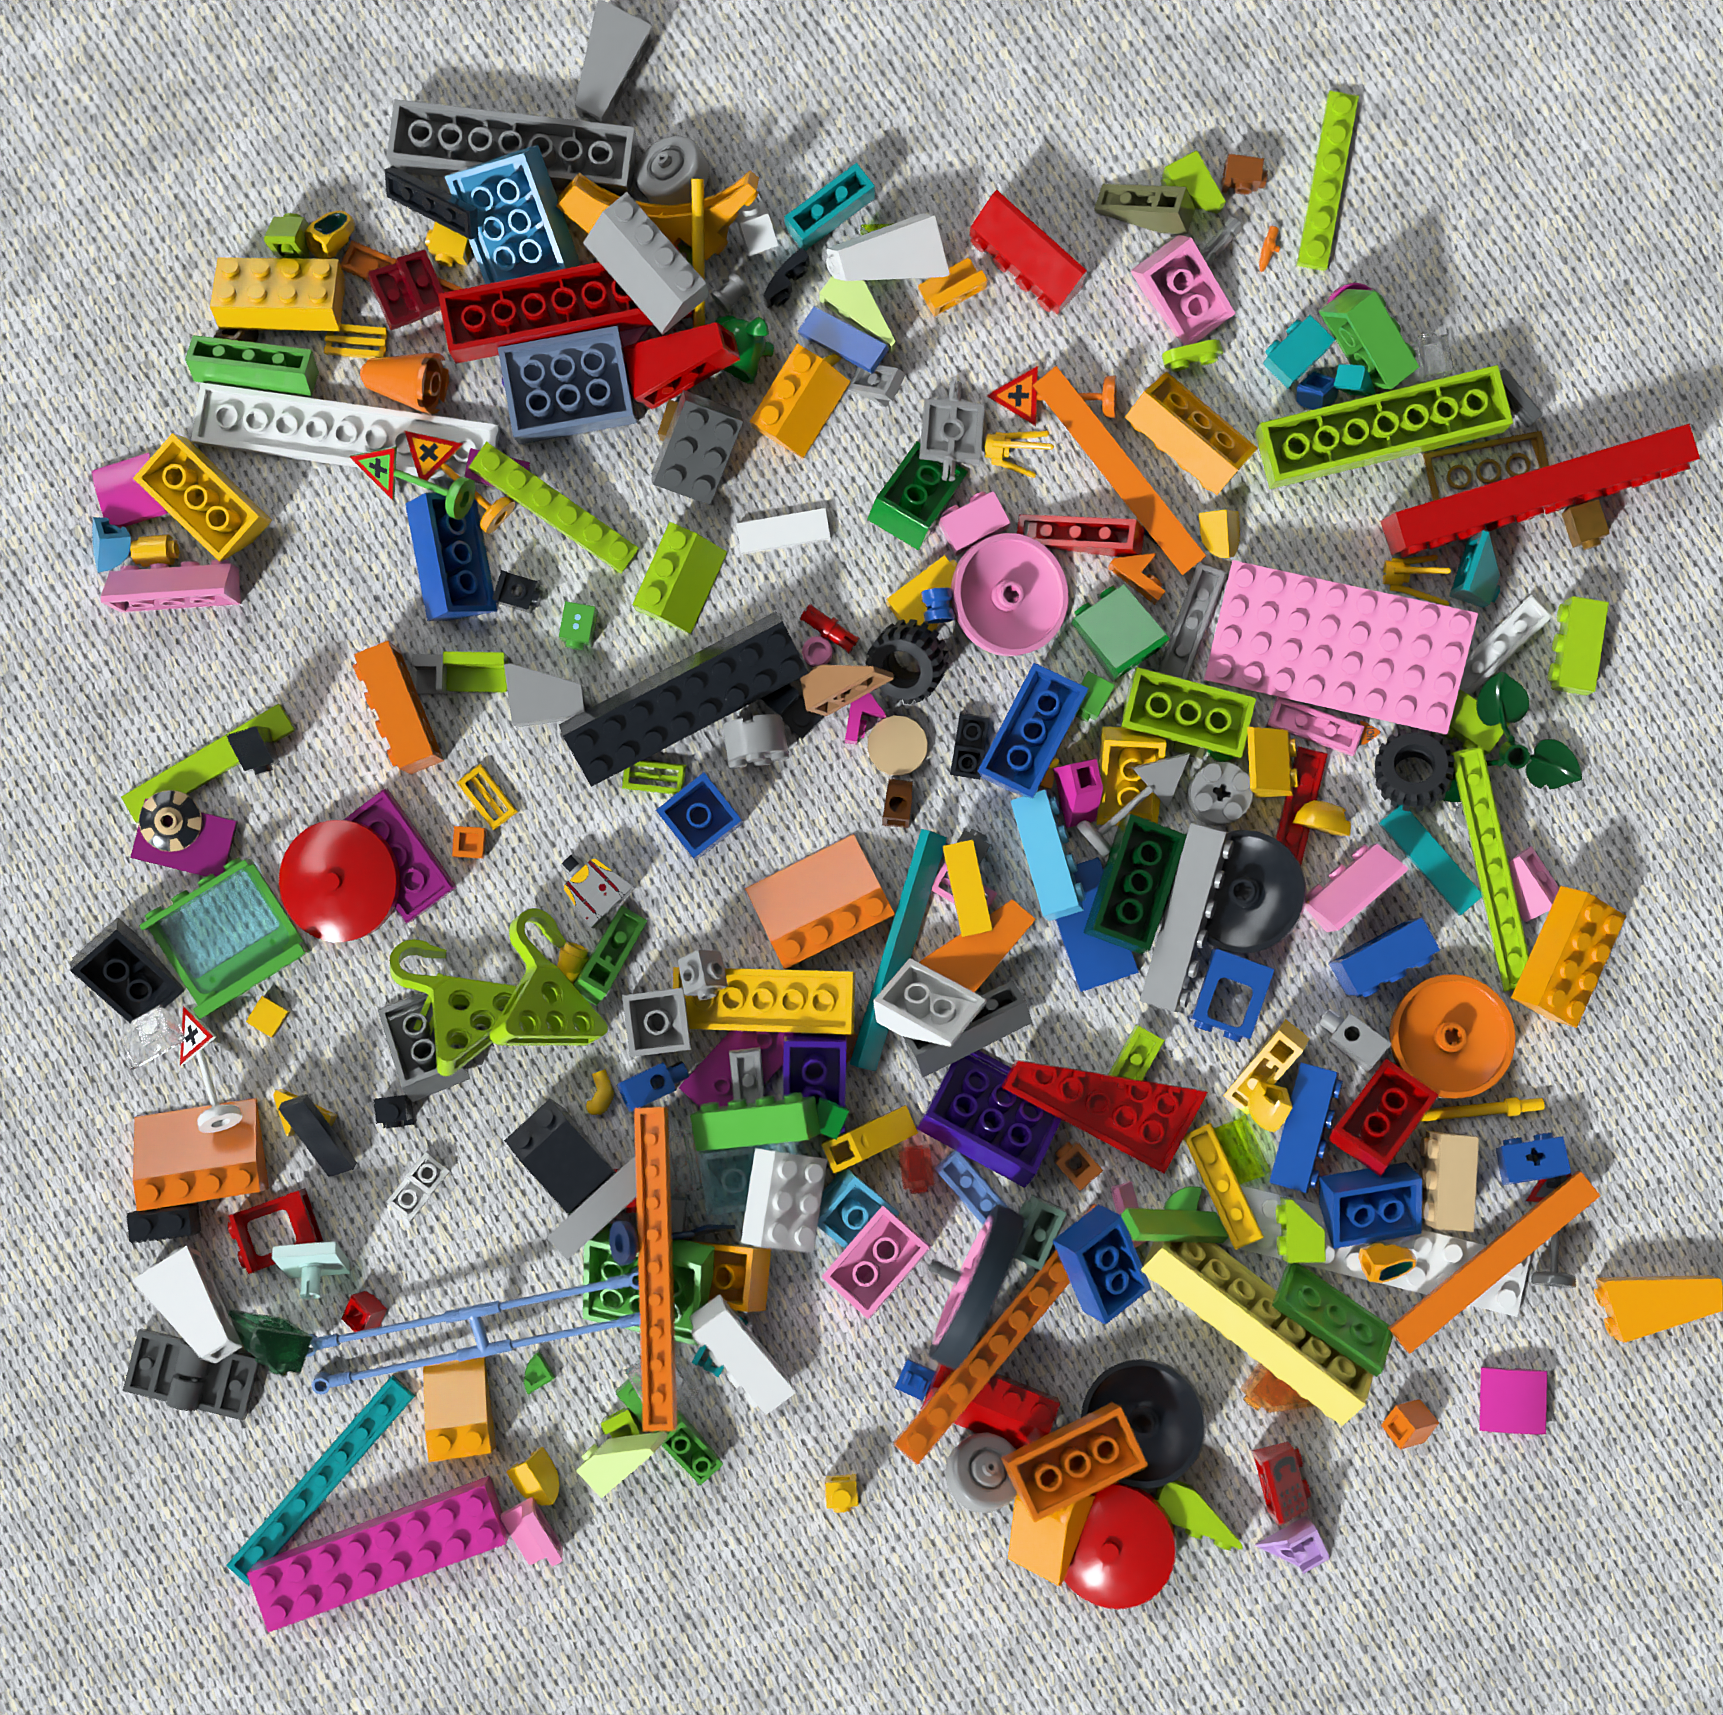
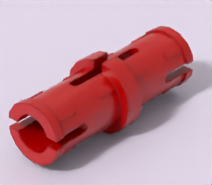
M810 603L799 619L820 632V637L830 639L849 654L860 638L839 625L838 619L835 617L829 618Z

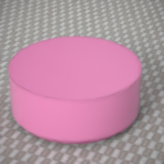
M812 637L803 645V658L812 667L827 665L832 658V646L823 637Z

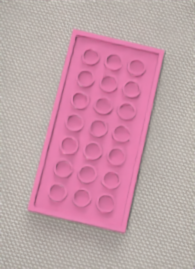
M1232 560L1204 680L1447 735L1478 613Z

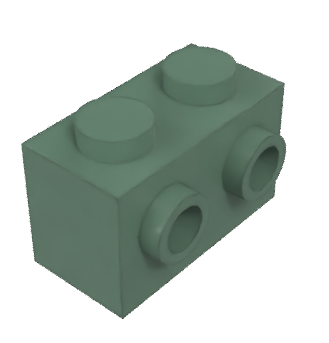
M1031 1195L1029 1201H1024L1019 1214L1024 1216L1025 1221L1013 1258L1042 1270L1053 1245V1239L1058 1234L1066 1212L1060 1206Z

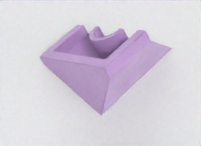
M1307 1516L1255 1544V1546L1300 1567L1303 1574L1330 1559L1316 1527Z

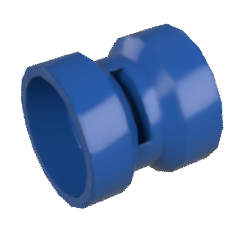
M933 588L921 592L922 602L926 604L927 608L924 612V622L926 624H939L955 620L954 610L949 607L950 601L953 598L951 588Z

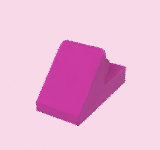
M871 693L851 703L845 743L857 745L858 738H864L867 720H862V715L886 718L885 712Z

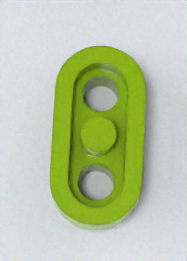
M1212 339L1176 347L1164 352L1161 356L1165 368H1171L1172 372H1178L1189 368L1190 363L1200 361L1201 365H1209L1219 360L1218 356L1223 354V349L1219 339Z

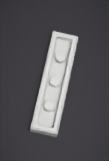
M1530 595L1467 655L1459 689L1468 695L1474 693L1553 616Z

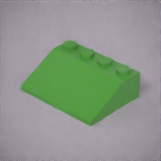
M611 1223L604 1226L584 1245L583 1285L606 1281L609 1277L629 1274L633 1268L639 1267L638 1254L636 1259L629 1265H618L614 1261L609 1243ZM682 1239L672 1241L675 1341L695 1346L699 1345L690 1332L694 1328L689 1317L708 1303L714 1272L715 1247ZM639 1275L634 1276V1278L639 1280ZM632 1286L613 1290L607 1288L583 1293V1319L601 1323L619 1319V1316L640 1312L639 1289H635ZM640 1325L623 1329L640 1332Z

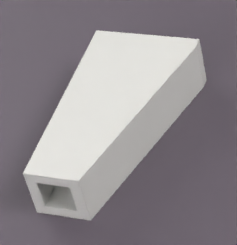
M188 1246L177 1248L170 1253L168 1258L160 1263L146 1267L141 1275L133 1279L137 1287L200 1358L216 1364L242 1347L205 1260L199 1251Z

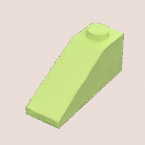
M832 276L819 292L820 302L858 330L887 344L888 352L892 354L895 350L896 341L866 283L863 280H839Z
M664 1431L609 1438L599 1447L594 1443L581 1456L584 1462L576 1471L602 1498L654 1454L668 1438V1435Z

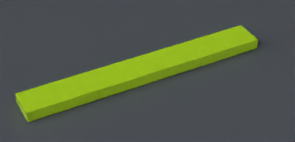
M1476 746L1450 752V754L1454 757L1455 777L1503 991L1506 992L1515 990L1529 954L1483 746Z

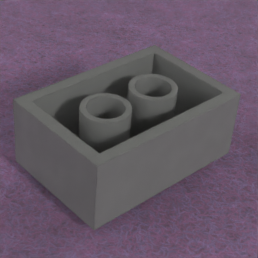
M683 390L651 473L653 485L710 505L743 424L741 411Z

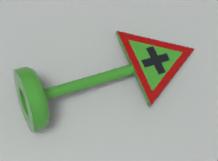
M397 446L349 456L392 500L395 499V478L398 477L446 496L445 509L452 518L458 520L464 518L472 506L476 491L473 480L460 477L447 489L396 469Z

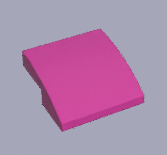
M149 453L91 471L103 518H108L109 524L121 529V527H127L168 513L133 479L152 457Z
M1481 1367L1479 1431L1546 1435L1548 1371L1524 1368Z

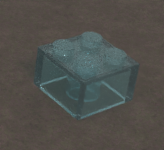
M761 1145L698 1151L704 1207L707 1216L746 1211L755 1148L762 1149Z

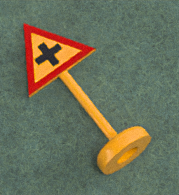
M404 431L419 478L428 481L439 469L446 473L453 481L460 478L446 462L463 446V443ZM475 491L474 499L486 509L481 518L480 527L487 534H490L512 513L515 502L509 497L504 496L491 505Z

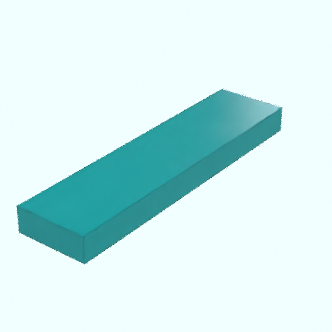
M1399 805L1378 823L1458 916L1462 915L1482 898L1480 890L1410 810L1409 812L1403 811V806Z

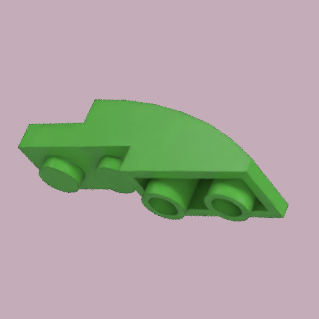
M637 1370L615 1392L619 1399L643 1422L641 1371ZM677 1408L678 1429L665 1431L668 1438L661 1446L701 1486L723 1465V1462L702 1435ZM651 1431V1432H652V1433H656V1432H664V1431Z

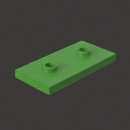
M1288 1263L1272 1306L1375 1377L1379 1376L1383 1372L1393 1338L1392 1333L1388 1330L1390 1325L1299 1263Z

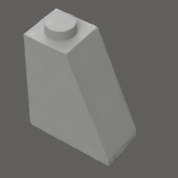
M511 663L504 664L512 725L516 728L566 721L592 707L590 691L585 692L584 687L579 683Z

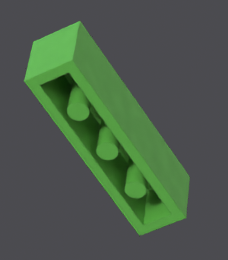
M193 335L185 357L194 382L312 396L319 374L311 349Z
M792 1093L785 1095L784 1100H775L774 1096H765L755 1099L756 1103H747L746 1099L729 1101L728 1106L719 1107V1102L700 1105L701 1110L690 1114L696 1151L809 1140L821 1133L815 1097H803L802 1093Z

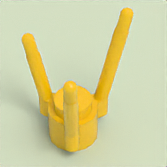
M1048 431L987 433L984 457L992 458L991 465L1003 466L1020 474L1035 478V472L1003 460V457L1009 458L1010 448L1052 450L1054 445L1051 443L1011 441L1012 439L1047 437L1049 435Z
M1437 555L1385 560L1383 572L1386 574L1383 576L1382 583L1390 585L1389 591H1398L1435 604L1449 606V601L1402 585L1403 583H1409L1410 574L1451 573L1450 568L1410 567L1409 565L1436 561L1438 559Z

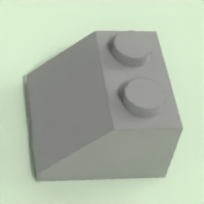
M683 988L622 995L630 1057L692 1049Z

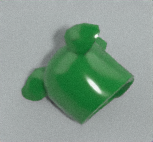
M730 315L717 317L715 322L734 334L740 356L739 361L723 370L744 383L753 384L757 377L761 356L772 357L774 352L773 343L766 342L765 336L769 335L767 323L760 317H756L751 322L744 319H736V317Z

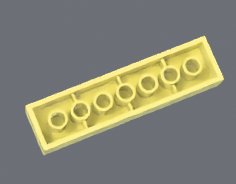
M1153 1241L1141 1271L1150 1280L1158 1283L1171 1293L1176 1300L1184 1303L1197 1313L1202 1320L1207 1321L1219 1330L1225 1338L1233 1341L1246 1351L1251 1358L1268 1368L1277 1378L1290 1385L1300 1396L1308 1399L1321 1409L1327 1417L1332 1418L1343 1426L1366 1405L1374 1375L1275 1309L1272 1303L1277 1291L1215 1243Z

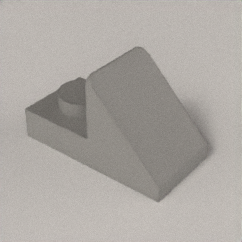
M878 365L873 374L857 367L847 389L881 406L887 407L889 401H893L895 395L900 390L901 383L906 374L899 368Z

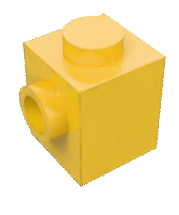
M434 222L433 230H428L426 247H428L431 256L435 258L436 263L452 267L453 263L468 266L472 251L468 238L437 222Z

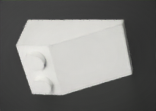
M909 958L874 999L876 1022L901 1036L952 1046L987 1001L980 995Z

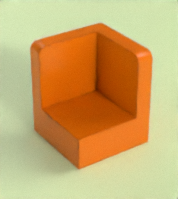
M1420 1399L1396 1405L1381 1426L1401 1450L1424 1443L1438 1426L1439 1421Z

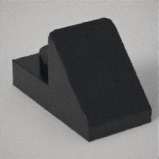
M790 684L760 699L775 714L781 715L783 722L801 740L823 719L820 714L806 710L805 701L801 697V693Z

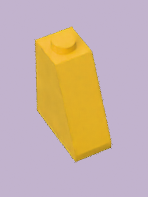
M944 555L886 599L887 606L898 620L904 619L906 624L910 619L917 620V625L921 626L924 622V612L927 610L926 604L922 602L921 592L933 588H951L953 574L958 563L954 559L949 561ZM941 623L928 624L929 626L927 629H929L931 632L934 629L937 631Z

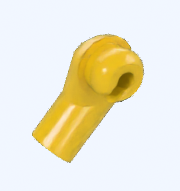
M606 1069L592 1074L597 1090L592 1100L586 1103V1110L591 1115H602L605 1113L614 1098V1089Z

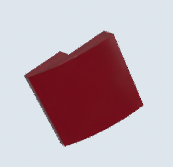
M425 249L398 257L394 264L368 271L367 278L390 331L421 320L441 310L438 294L444 293Z

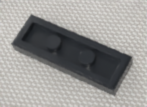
M307 1094L280 1104L278 1110L328 1177L355 1168L356 1160Z

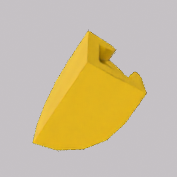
M1226 509L1199 513L1200 535L1202 543L1207 550L1217 557H1234L1240 542L1239 511Z
M1313 800L1304 804L1297 812L1293 821L1295 824L1330 835L1350 836L1351 821L1345 818V808L1325 801Z
M1258 1081L1250 1095L1248 1109L1252 1119L1261 1128L1275 1132L1285 1122L1292 1109V1104L1286 1088Z
M543 1446L532 1452L525 1462L520 1464L517 1462L506 1471L516 1489L526 1499L533 1497L538 1505L547 1506L553 1505L558 1497L560 1486L558 1472Z

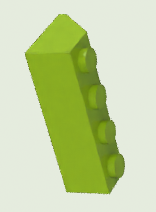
M1137 667L1131 677L1121 727L1241 758L1248 734L1247 727L1250 726L1256 698Z

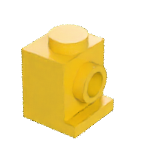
M856 1474L825 1477L827 1509L833 1508L834 1512L844 1513L852 1511V1507L859 1506Z

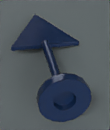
M621 1220L614 1222L609 1235L611 1254L618 1265H629L636 1259L638 1254L637 1232L629 1221ZM704 1225L690 1231L672 1233V1241L736 1229L735 1225Z

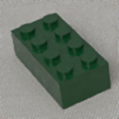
M1133 814L1122 818L1119 822L1111 852L1109 853L1083 933L1139 954L1150 951L1187 835Z

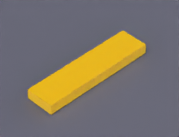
M1212 1123L1185 1134L1184 1140L1234 1249L1237 1250L1264 1238Z

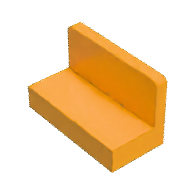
M966 258L949 267V276L931 277L918 285V290L934 317L987 288L988 279L982 270L977 272L970 258Z

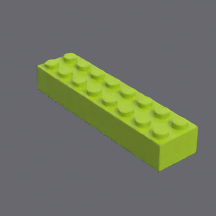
M1494 365L1261 422L1255 430V436L1270 490L1503 433L1513 424V419L1499 367Z

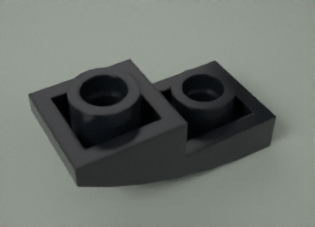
M803 247L783 263L769 282L763 295L764 304L767 309L773 305L780 307L790 299L789 294L792 293V284L789 280L792 278L796 281L808 272L807 267L810 266V260Z
M967 713L959 714L950 775L980 780L981 776L978 773V769L984 759L990 717Z

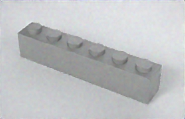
M1190 823L1140 1002L1173 1012H1181L1182 1007H1187L1191 995V990L1188 989L1190 978H1195L1199 968V960H1196L1198 950L1205 946L1208 931L1204 930L1208 918L1211 919L1216 909L1217 902L1213 900L1216 888H1221L1224 881L1225 871H1222L1225 858H1230L1234 842L1230 841L1231 834Z

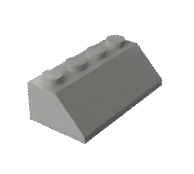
M627 192L601 213L583 242L585 247L662 335L709 297L707 283Z

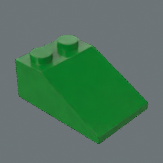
M916 441L876 497L867 520L919 551L968 471L956 464L955 480L949 481V470L947 481L943 480V463L919 459L920 442Z

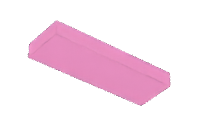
M1278 696L1266 725L1275 729L1288 730L1291 735L1351 756L1355 755L1364 729L1362 725Z

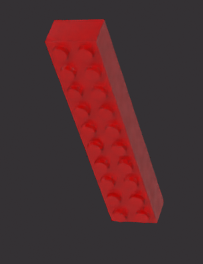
M1689 423L1407 508L1391 514L1380 522L1391 555L1400 553L1401 558H1405L1428 549V544L1430 550L1457 540L1456 536H1458L1459 541L1471 538L1483 530L1486 531L1485 527H1487L1488 532L1514 523L1515 519L1517 523H1521L1544 513L1547 515L1560 511L1573 504L1577 506L1600 496L1607 497L1630 487L1633 489L1657 479L1663 480L1678 475L1680 472L1691 469L1690 463L1699 460L1700 456Z

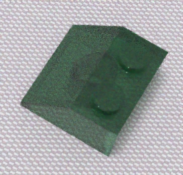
M229 1310L228 1317L245 1350L255 1356L256 1362L269 1366L271 1373L281 1376H287L288 1372L301 1373L313 1338L312 1336L281 1317Z

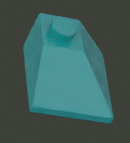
M1483 530L1467 540L1449 597L1481 608L1489 606L1491 602L1494 603L1501 589V586L1497 585L1500 574L1489 532Z

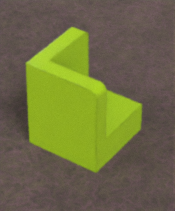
M628 1407L605 1417L600 1423L605 1435L610 1433L612 1438L645 1434L637 1416Z

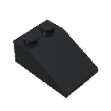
M116 918L72 957L70 971L138 1031L185 991L183 986L147 944L119 918Z
M552 1099L546 1101L504 1140L523 1166L568 1215H571L616 1173L565 1108Z

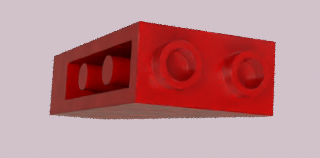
M717 322L627 345L623 348L627 372L632 385L630 388L631 394L637 402L646 405L652 410L667 402L668 399L671 400L678 396L683 390L690 389L740 360L734 334Z

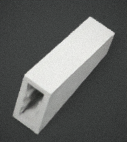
M922 213L826 248L828 270L835 279L931 278L950 275L935 215Z

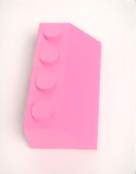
M212 560L211 565H200L199 562L192 561L182 562L181 567H169L168 564H151L150 569H139L138 566H121L120 571L109 572L101 594V602L119 612L241 604L239 568L230 563L229 560L222 562Z

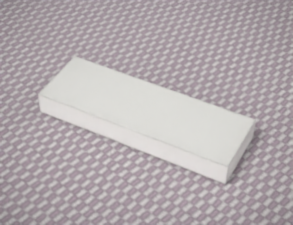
M826 508L736 523L742 555L831 539Z

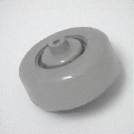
M669 136L655 142L643 153L637 164L635 177L639 189L651 204L678 205L692 202L693 178L704 179L705 188L709 179L710 168L707 158L692 139L685 136Z
M977 1433L965 1438L950 1453L945 1469L946 1482L953 1497L963 1507L974 1512L990 1513L1007 1505L1018 1494L1001 1457L1015 1451V1448L1007 1440L992 1433Z

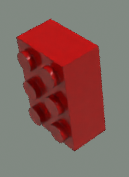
M1385 1059L1335 1126L1328 1140L1381 1177L1430 1110L1439 1094L1388 1059Z

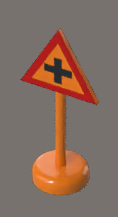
M1038 366L986 395L1036 426L1037 400H1044L1033 387V384L1038 381ZM1116 376L1105 377L1103 393H1078L1083 400L1102 401L1103 415L1106 418H1115L1117 400Z

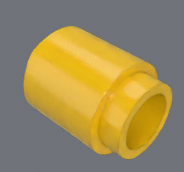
M170 534L141 536L138 540H132L130 545L134 564H141L143 567H150L151 564L173 565L175 558H179L180 554L178 542L173 540Z

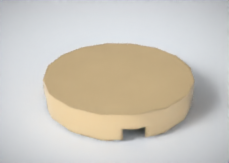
M894 715L882 719L873 727L868 737L867 751L871 762L879 771L889 776H904L912 773L922 765L927 755L928 741L924 730L916 721L906 716Z

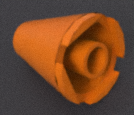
M431 352L370 358L362 365L360 378L367 389L432 415L440 410L435 409L439 398L443 403L445 402L449 385L448 368H443L441 360L446 361L444 356Z

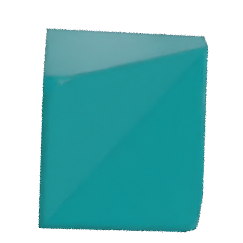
M1338 364L1334 383L1336 389L1347 395H1375V388L1365 366Z

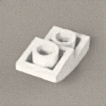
M425 1152L386 1203L411 1222L450 1171Z

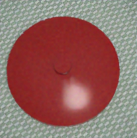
M328 820L308 827L291 842L281 862L279 890L285 909L302 930L324 941L348 942L370 935L379 929L390 917L399 897L400 870L391 847L375 830L356 821Z
M1116 1481L1091 1494L1095 1498L1064 1582L1077 1595L1092 1604L1110 1609H1127L1151 1600L1166 1585L1176 1561L1177 1540L1168 1514L1155 1498L1138 1487L1128 1486Z

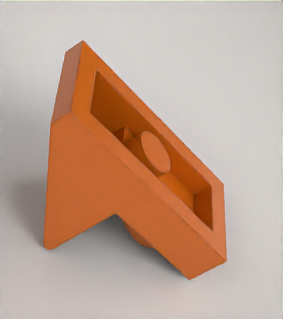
M1156 553L1114 558L1110 562L1108 569L1155 605L1165 593V590L1161 588L1163 584L1153 575L1148 574L1146 576L1142 572L1153 560Z

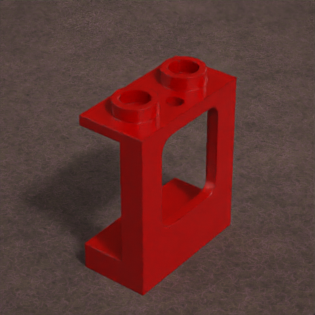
M306 1188L228 1215L230 1220L228 1222L230 1236L232 1239H236L240 1249L237 1254L239 1263L243 1269L247 1270L248 1274L276 1264L272 1259L273 1252L263 1256L256 1254L247 1228L251 1220L279 1210H285L288 1213L296 1236V1242L293 1245L324 1242Z

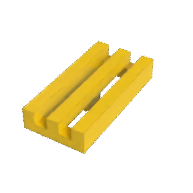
M340 324V331H327L324 353L325 355L359 358L386 357L388 329L384 327ZM334 332L379 335L381 339L334 335ZM333 343L378 346L380 350L333 347Z
M479 764L456 782L494 831L518 813L482 764ZM480 773L508 809L506 813H503L476 778V775ZM472 781L499 818L497 820H493L466 785L467 782Z

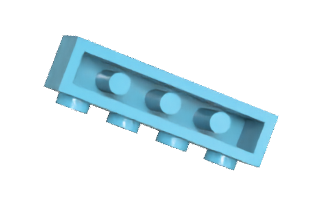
M1044 789L1036 792L1033 799L1023 796L1010 800L1043 917L1051 921L1084 911L1082 901L1086 900L1082 884H1076L1073 872L1078 871L1073 854L1068 855L1065 843H1069V837L1065 826H1060L1057 815L1061 814V810L1056 796L1051 797Z

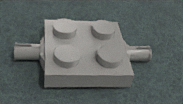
M955 381L949 383V398L940 400L925 398L923 405L919 459L935 460L943 463L942 479L945 481L948 478V470H950L949 481L955 480L956 464L979 465L981 460L985 404L969 403L961 399L962 383L957 381L956 392Z

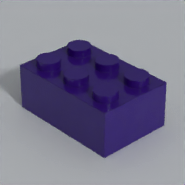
M784 1033L783 1100L785 1095L802 1093L803 1097L814 1096L816 1105L820 1097L845 1107L846 1034ZM845 1122L839 1134H845Z

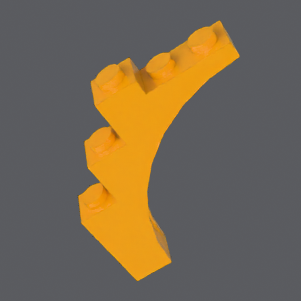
M751 170L732 186L713 196L704 198V253L706 261L714 253L719 255L728 244L729 226L737 218L738 210L744 204L749 206L758 196L759 177ZM578 173L561 192L556 207L589 233L601 213L619 199L620 196L599 187L584 175ZM635 201L674 247L682 239L692 248V202L678 205H662Z

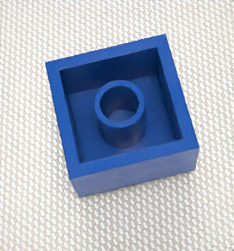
M704 772L656 809V812L696 861L744 824Z

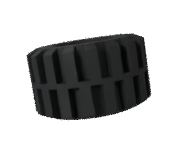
M903 619L897 621L895 625L893 623L890 624L878 636L867 653L869 657L866 659L865 666H874L893 673V680L878 687L882 690L880 695L885 698L888 695L891 696L892 702L899 703L900 700H903L904 704H911L913 700L917 703L923 701L925 696L929 697L933 693L948 669L949 663L946 661L949 658V651L943 650L946 646L944 639L939 640L937 636L940 633L935 629L931 632L927 629L929 625L924 622L920 626L917 625V620L910 619L906 624ZM903 651L911 654L918 661L921 671L911 672L901 667L895 658L894 652Z
M1412 728L1411 733H1406L1405 729L1399 730L1397 737L1393 734L1387 738V743H1382L1379 747V754H1376L1374 778H1376L1377 790H1381V796L1384 800L1388 798L1391 800V806L1397 808L1398 804L1403 806V811L1408 812L1410 807H1416V812L1423 811V806L1425 805L1430 809L1436 805L1437 800L1442 801L1445 798L1446 791L1450 790L1454 773V757L1450 755L1451 749L1449 745H1443V738L1439 735L1435 738L1431 737L1432 731L1425 730L1424 734L1418 733L1419 728ZM1415 757L1425 760L1431 766L1433 773L1422 782L1412 783L1400 778L1395 771V767L1400 761Z

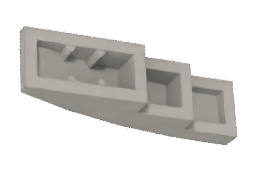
M636 1156L628 1161L547 1236L548 1240L566 1260H569L637 1197Z

